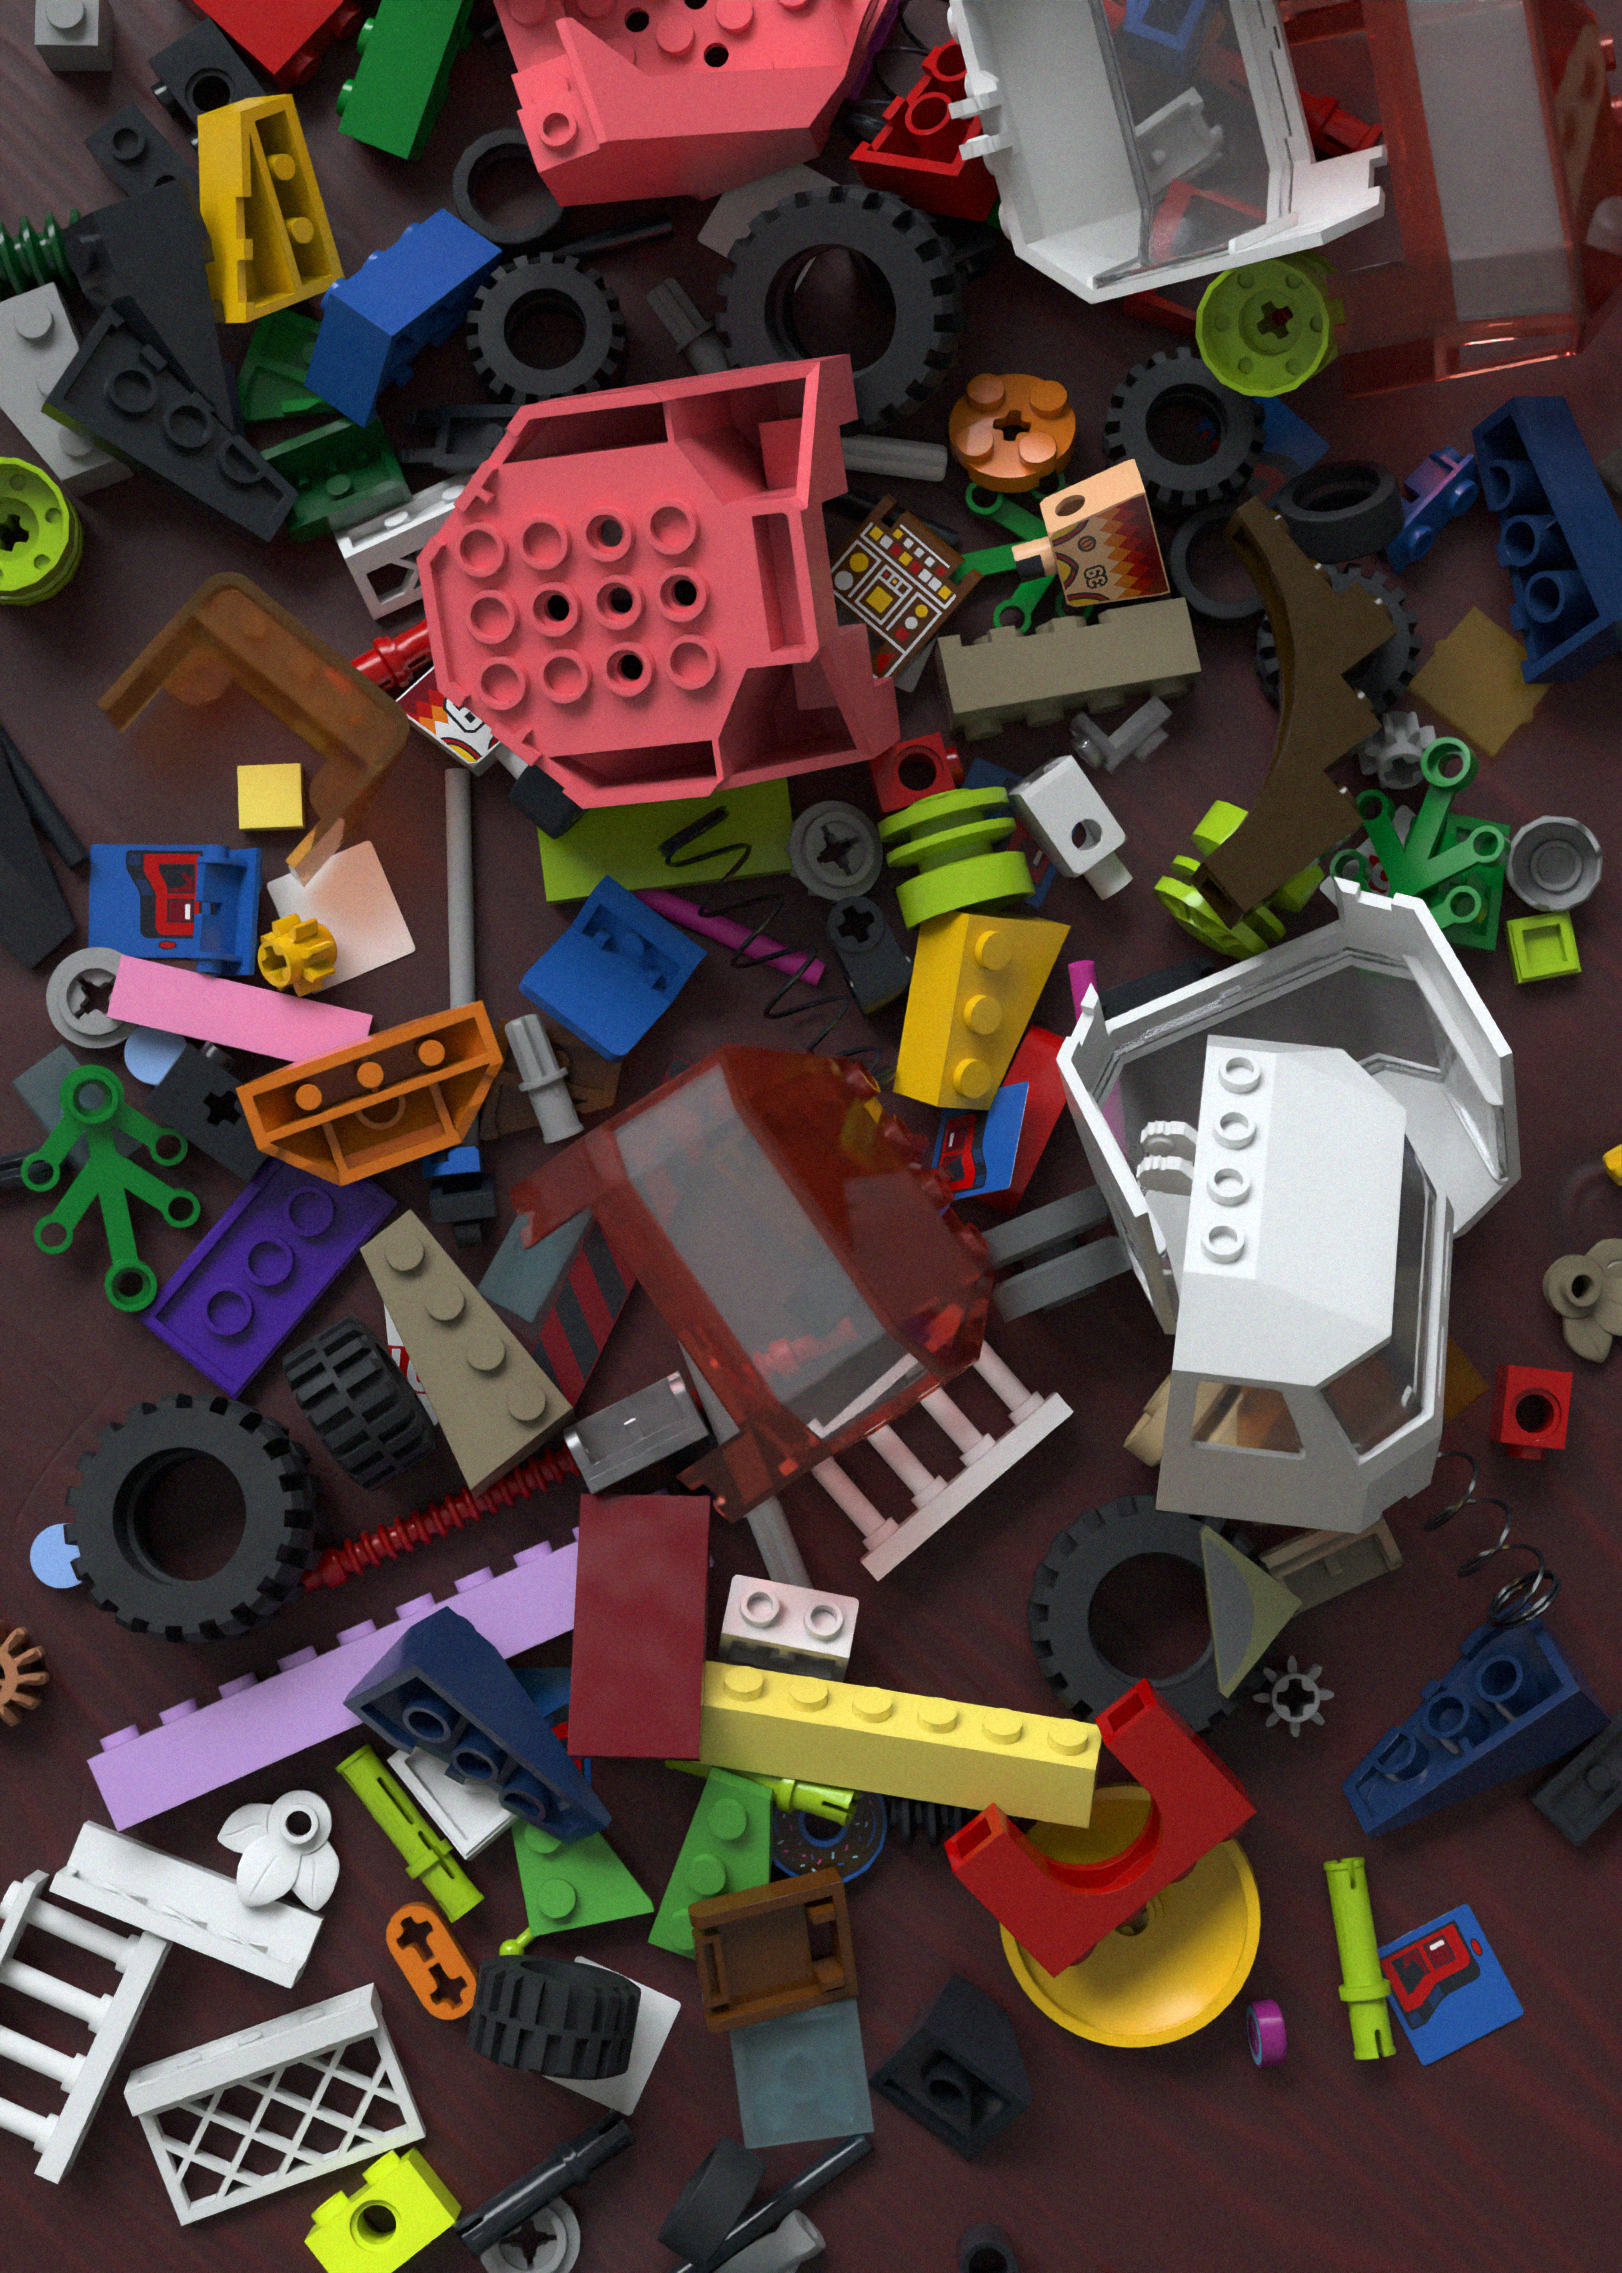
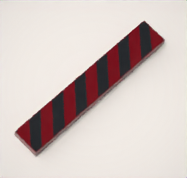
M675 1055L530 1352V1356L570 1403L573 1410H575L732 1086L731 1082Z

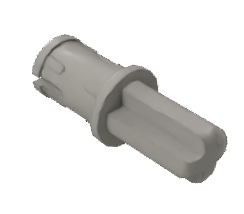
M529 1014L510 1021L505 1025V1033L524 1081L518 1086L520 1091L528 1092L544 1135L543 1140L545 1144L553 1143L581 1132L584 1128L578 1119L563 1078L568 1075L567 1068H559L541 1017L538 1014Z

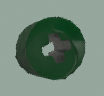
M77 207L70 209L68 226L82 218ZM52 211L45 213L42 232H36L28 216L24 215L20 216L18 235L11 236L3 220L0 219V302L8 299L11 284L16 293L20 295L35 289L36 280L40 287L54 282L59 288L60 277L62 276L70 290L78 291L81 289L76 273L71 269L66 259L65 245L60 235V231L64 228L60 227Z

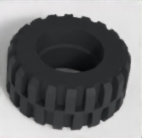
M851 184L813 188V190L793 193L778 200L776 208L761 211L748 223L751 231L746 238L736 239L727 254V257L734 262L731 272L719 275L716 294L726 296L725 311L715 313L716 332L727 331L731 348L721 351L728 369L735 367L742 369L787 361L813 359L799 339L793 321L792 299L796 282L807 263L819 254L833 249L854 250L869 257L886 276L895 299L896 324L891 343L885 354L873 365L863 370L852 372L858 419L840 425V436L853 437L862 433L873 432L907 419L923 409L922 404L925 401L936 397L948 383L945 377L948 370L959 365L965 347L959 344L961 331L970 329L971 309H963L962 292L970 290L966 271L957 272L951 258L958 253L949 236L940 237L935 232L933 227L936 220L923 208L912 209L906 205L905 197L889 190L877 191L873 190L871 186Z
M183 1393L161 1395L158 1404L143 1401L127 1409L125 1416L128 1421L120 1424L110 1421L96 1434L97 1439L103 1444L97 1453L84 1450L75 1468L85 1473L80 1488L68 1486L64 1504L75 1507V1523L63 1525L65 1544L78 1546L80 1557L73 1559L70 1564L77 1581L91 1582L94 1588L90 1590L88 1598L100 1611L114 1612L116 1614L115 1623L126 1630L134 1633L148 1634L149 1639L170 1643L213 1644L216 1641L232 1642L248 1637L249 1631L253 1627L266 1628L281 1617L279 1607L284 1602L296 1603L306 1590L305 1584L299 1580L305 1569L317 1570L323 1553L313 1549L316 1532H327V1514L317 1512L315 1498L325 1495L320 1476L309 1474L306 1466L312 1461V1458L304 1445L291 1441L288 1437L290 1429L276 1418L259 1413V1409L240 1402L198 1393L197 1396ZM207 1458L224 1464L236 1477L244 1495L246 1524L238 1549L220 1571L204 1580L186 1581L170 1575L157 1560L148 1535V1514L156 1490L171 1471L188 1460Z
M1157 1493L1134 1496L1127 1494L1111 1498L1105 1504L1095 1508L1090 1507L1076 1516V1520L1064 1531L1060 1530L1049 1543L1051 1547L1043 1560L1038 1561L1032 1576L1034 1583L1031 1596L1027 1599L1026 1614L1029 1619L1030 1630L1028 1637L1032 1653L1048 1685L1066 1708L1070 1709L1084 1723L1096 1724L1095 1718L1143 1679L1128 1675L1108 1662L1099 1650L1093 1636L1091 1627L1092 1604L1098 1588L1114 1569L1128 1561L1141 1557L1168 1558L1181 1563L1191 1570L1205 1588L1206 1583L1199 1531L1204 1525H1207L1270 1575L1266 1563L1262 1562L1253 1548L1255 1546L1242 1531L1230 1524L1226 1518L1155 1510ZM1211 1633L1201 1654L1184 1670L1168 1677L1147 1680L1200 1737L1212 1733V1726L1225 1718L1231 1721L1245 1708L1241 1704L1252 1690L1258 1693L1267 1678L1263 1671L1269 1657L1275 1658L1279 1639L1275 1637L1228 1698L1217 1690L1218 1683Z

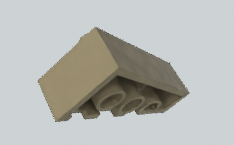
M1185 597L1109 609L1098 615L1099 624L1087 626L1086 619L1083 616L1073 615L1051 619L1047 623L1036 627V635L1024 636L1022 630H1015L1014 625L989 629L986 632V636L974 640L973 645L962 647L960 634L937 638L933 662L949 735L964 732L966 740H979L1002 733L1001 724L1026 719L1028 727H1040L1064 720L1063 711L1088 706L1090 714H1100L1127 706L1125 697L1150 692L1152 701H1161L1187 694L1189 692L1187 684L1196 682L1201 673V666Z
M410 1209L361 1247L360 1251L469 1489L476 1499L576 1417L570 1403Z

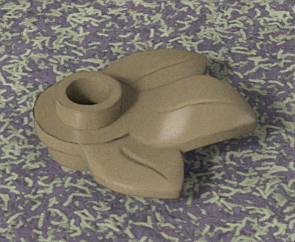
M1618 1238L1604 1239L1597 1242L1585 1256L1572 1254L1559 1258L1546 1271L1542 1284L1543 1294L1549 1306L1562 1316L1564 1339L1568 1346L1577 1355L1598 1363H1603L1612 1345V1336H1622V1239ZM1577 1276H1580L1583 1281V1290L1580 1297L1576 1298L1572 1293V1282Z

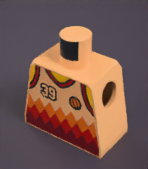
M1135 459L1124 461L1044 498L1040 503V508L1048 536L1011 547L1021 584L1059 574L1067 605L1073 607L1170 593L1146 492Z

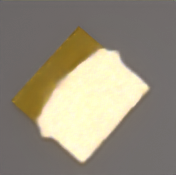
M1474 606L1446 640L1440 639L1433 645L1434 655L1409 683L1407 689L1492 757L1520 723L1527 724L1532 720L1533 713L1531 710L1553 683L1525 685L1520 662L1528 660L1526 648Z

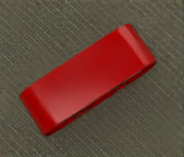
M1034 1023L1030 1024L1001 1087L1026 1081L1029 1082L1011 1184L1009 1188L970 1196V1198L1009 1216L1013 1215L1067 1100L1056 1062L1057 1055L1065 1038Z

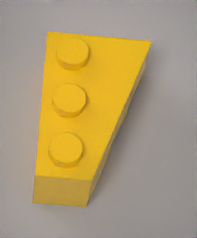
M962 907L921 922L893 1092L937 1107L989 1110L1071 926L1023 913Z

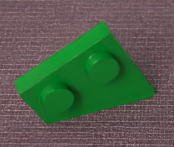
M280 309L260 317L236 380L244 423L341 413L304 386L322 322L286 309Z

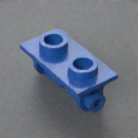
M1449 445L1441 452L1433 450L1403 482L1405 489L1416 496L1417 499L1411 504L1401 497L1405 517L1402 532L1391 544L1384 547L1391 571L1396 576L1411 561L1416 562L1424 557L1431 549L1439 531L1454 516L1459 517L1466 513L1476 501L1479 490L1483 486L1473 454L1469 453L1463 458L1457 450Z
M206 844L204 845L203 856L197 857L195 901L215 904L214 915L194 914L193 945L190 959L197 961V973L211 974V976L217 978L254 975L255 957L259 947L257 936L259 894L263 883L261 848L230 850L229 846Z

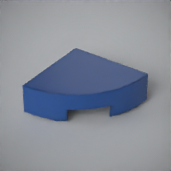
M476 1146L451 1148L447 1152H435L421 1157L422 1180L486 1174L484 1152Z

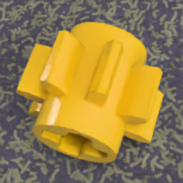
M297 913L273 921V931L260 936L262 944L258 950V964L265 979L270 984L278 987L280 992L294 987L298 997L323 988L322 979L336 972L333 965L337 960V945L331 932L325 926L319 924L315 918L302 923Z

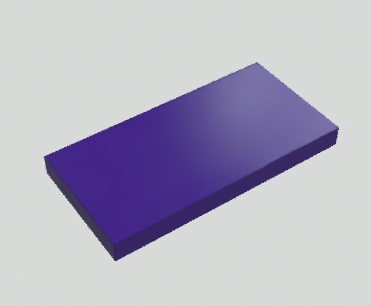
M271 1157L137 1320L234 1400H239L361 1252L360 1248L373 1238L401 1203L369 1177L340 1187L276 1157Z

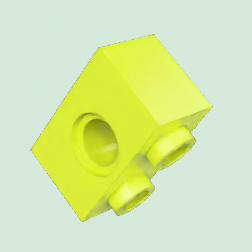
M415 2146L400 2158L394 2150H391L362 2174L368 2182L349 2198H347L342 2190L337 2192L311 2214L316 2224L311 2228L304 2242L328 2273H392L455 2223L462 2207ZM373 2205H381L388 2208L396 2219V2228L386 2233L373 2231L364 2220V2209Z

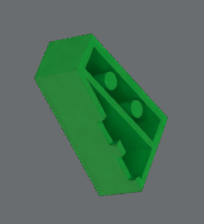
M382 0L376 18H368L359 35L356 52L363 57L355 80L348 79L340 92L336 105V115L342 117L337 132L406 160L421 161L450 94L451 86L447 82L458 51L467 53L473 40L474 32L466 29L476 0Z

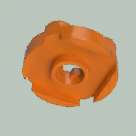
M985 373L974 377L967 386V393L957 401L949 419L951 454L956 464L959 461L960 465L968 470L969 479L983 488L997 492L1018 493L1040 486L1039 478L1049 475L1055 469L1058 475L1067 467L1076 446L1075 415L1067 401V392L1064 386L1053 380H1043L1025 374L997 376ZM1010 425H1018L1029 432H1020L1017 434L1015 441L1004 440L1003 431L1000 429Z

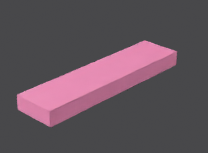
M121 954L106 1017L205 1042L208 1040L214 1044L294 1063L367 1037L373 1015Z

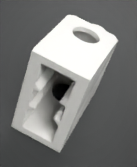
M1072 755L1050 758L1006 791L1009 807L1063 877L1076 878L1083 874L1101 900L1109 898L1133 879L1114 852L1116 848L1127 840V837ZM1078 822L1082 824L1086 831V840L1080 848H1077L1072 841V830Z

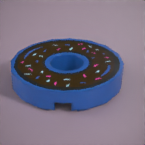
M860 1790V1798L852 1800L858 1806L849 1826H841L836 1834L827 1838H820L809 1832L804 1821L807 1812L795 1809V1811L789 1814L778 1810L777 1802L773 1801L774 1863L791 1877L830 1867H835L844 1883L858 1876L869 1868L883 1847L888 1826L883 1795Z

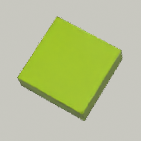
M1569 911L1552 912L1509 920L1503 923L1515 985L1581 972Z

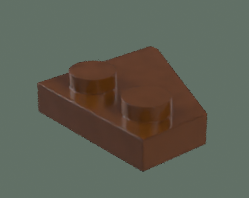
M502 1017L499 1020L496 1041L504 1062L485 1098L478 1136L479 1140L489 1141L535 1126L540 1127L528 1092L520 1091L518 1085L524 1081L505 1033V1025L514 1019ZM544 1025L559 1068H567L568 1075L563 1078L577 1115L614 1106L617 1100L624 1059L618 1063L610 1062L569 1030Z

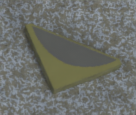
M1204 1525L1199 1531L1218 1683L1217 1690L1228 1698L1303 1601L1210 1527Z

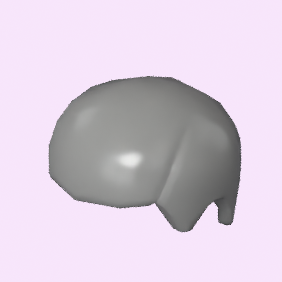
M1542 816L1522 826L1510 842V855L1505 861L1507 880L1513 891L1532 908L1542 912H1567L1588 901L1602 879L1603 852L1589 828L1578 820L1562 816Z

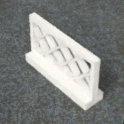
M374 1983L131 2070L123 2094L132 2116L138 2115L181 2226L426 2136L425 2125L382 2016L383 2005ZM373 2036L381 2060L372 2078L338 2064L347 2045ZM335 2050L331 2060L319 2056ZM302 2062L324 2072L312 2100L277 2086L286 2067ZM385 2070L392 2087L380 2082ZM274 2072L270 2082L258 2078ZM332 2076L366 2090L353 2119L319 2104ZM240 2084L263 2094L251 2122L216 2108L225 2089ZM213 2094L209 2104L198 2100ZM375 2094L398 2104L406 2124L382 2132L361 2121ZM271 2098L305 2113L292 2141L258 2126ZM180 2107L201 2116L202 2119L189 2145L164 2134L157 2114ZM313 2116L347 2131L338 2149L321 2154L300 2144ZM209 2121L244 2135L231 2163L197 2148ZM354 2135L364 2138V2140L351 2144ZM251 2139L286 2153L278 2171L260 2176L239 2166ZM172 2153L183 2157L179 2168H177ZM293 2157L303 2160L301 2163L290 2166ZM190 2161L225 2175L217 2193L193 2202L190 2201L182 2180ZM233 2179L243 2183L229 2188Z

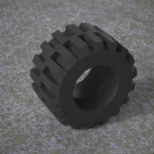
M540 252V263L529 265L527 256L523 255L513 259L515 270L507 274L500 266L490 274L493 285L489 289L481 285L474 295L477 305L476 310L468 311L466 324L469 336L466 337L479 383H482L486 395L493 404L498 402L500 404H533L554 398L611 390L615 382L622 384L626 374L625 359H629V342L624 314L620 309L619 299L612 286L606 288L603 275L593 267L588 272L582 270L580 259L567 255L564 264L556 263L554 252ZM543 313H560L576 320L585 330V342L577 356L566 365L551 370L534 369L518 361L511 349L518 329L534 316Z
M1177 347L1174 357L1166 358L1164 351L1152 354L1146 366L1142 367L1137 363L1129 370L1123 384L1119 383L1113 393L1103 424L1104 431L1101 438V453H1106L1107 457L1104 466L1105 470L1124 461L1135 459L1150 511L1152 508L1163 511L1162 520L1175 522L1178 514H1187L1189 518L1193 512L1204 507L1209 508L1222 502H1229L1233 496L1238 497L1245 488L1260 459L1259 455L1265 444L1266 430H1262V424L1266 418L1263 403L1256 404L1254 401L1255 396L1243 395L1222 384L1205 365L1202 357H1191V347ZM1171 406H1186L1198 410L1212 422L1219 438L1218 451L1209 460L1196 465H1178L1167 461L1154 450L1149 442L1146 433V425L1149 418L1159 410Z
M1335 563L1321 564L1329 574L1332 581V589L1337 595H1340L1358 581L1368 594L1376 595L1386 604L1392 615L1393 624L1399 630L1382 654L1371 661L1368 671L1361 678L1347 681L1351 688L1355 687L1361 690L1369 698L1375 709L1377 719L1383 713H1386L1403 694L1418 668L1419 663L1415 662L1416 655L1422 650V636L1415 635L1414 628L1419 623L1415 609L1406 611L1402 603L1407 598V595L1399 586L1391 592L1383 585L1388 577L1377 570L1369 577L1361 574L1363 565L1348 563L1344 570H1336ZM1265 613L1260 621V628L1255 634L1253 648L1257 649V656L1253 661L1255 675H1262L1264 682L1260 689L1266 700L1272 696L1279 703L1275 711L1280 714L1279 665L1269 619Z
M348 1314L283 1357L285 1379L308 1422L342 1470L353 1482L367 1491L374 1492L438 1449L436 1430L423 1404L387 1349L363 1321Z
M502 1955L480 1963L466 2044L473 2051L491 2062L543 2076L575 2080H600L626 2073L629 2066L642 1992L636 1984L624 1976L584 1963L533 1955Z

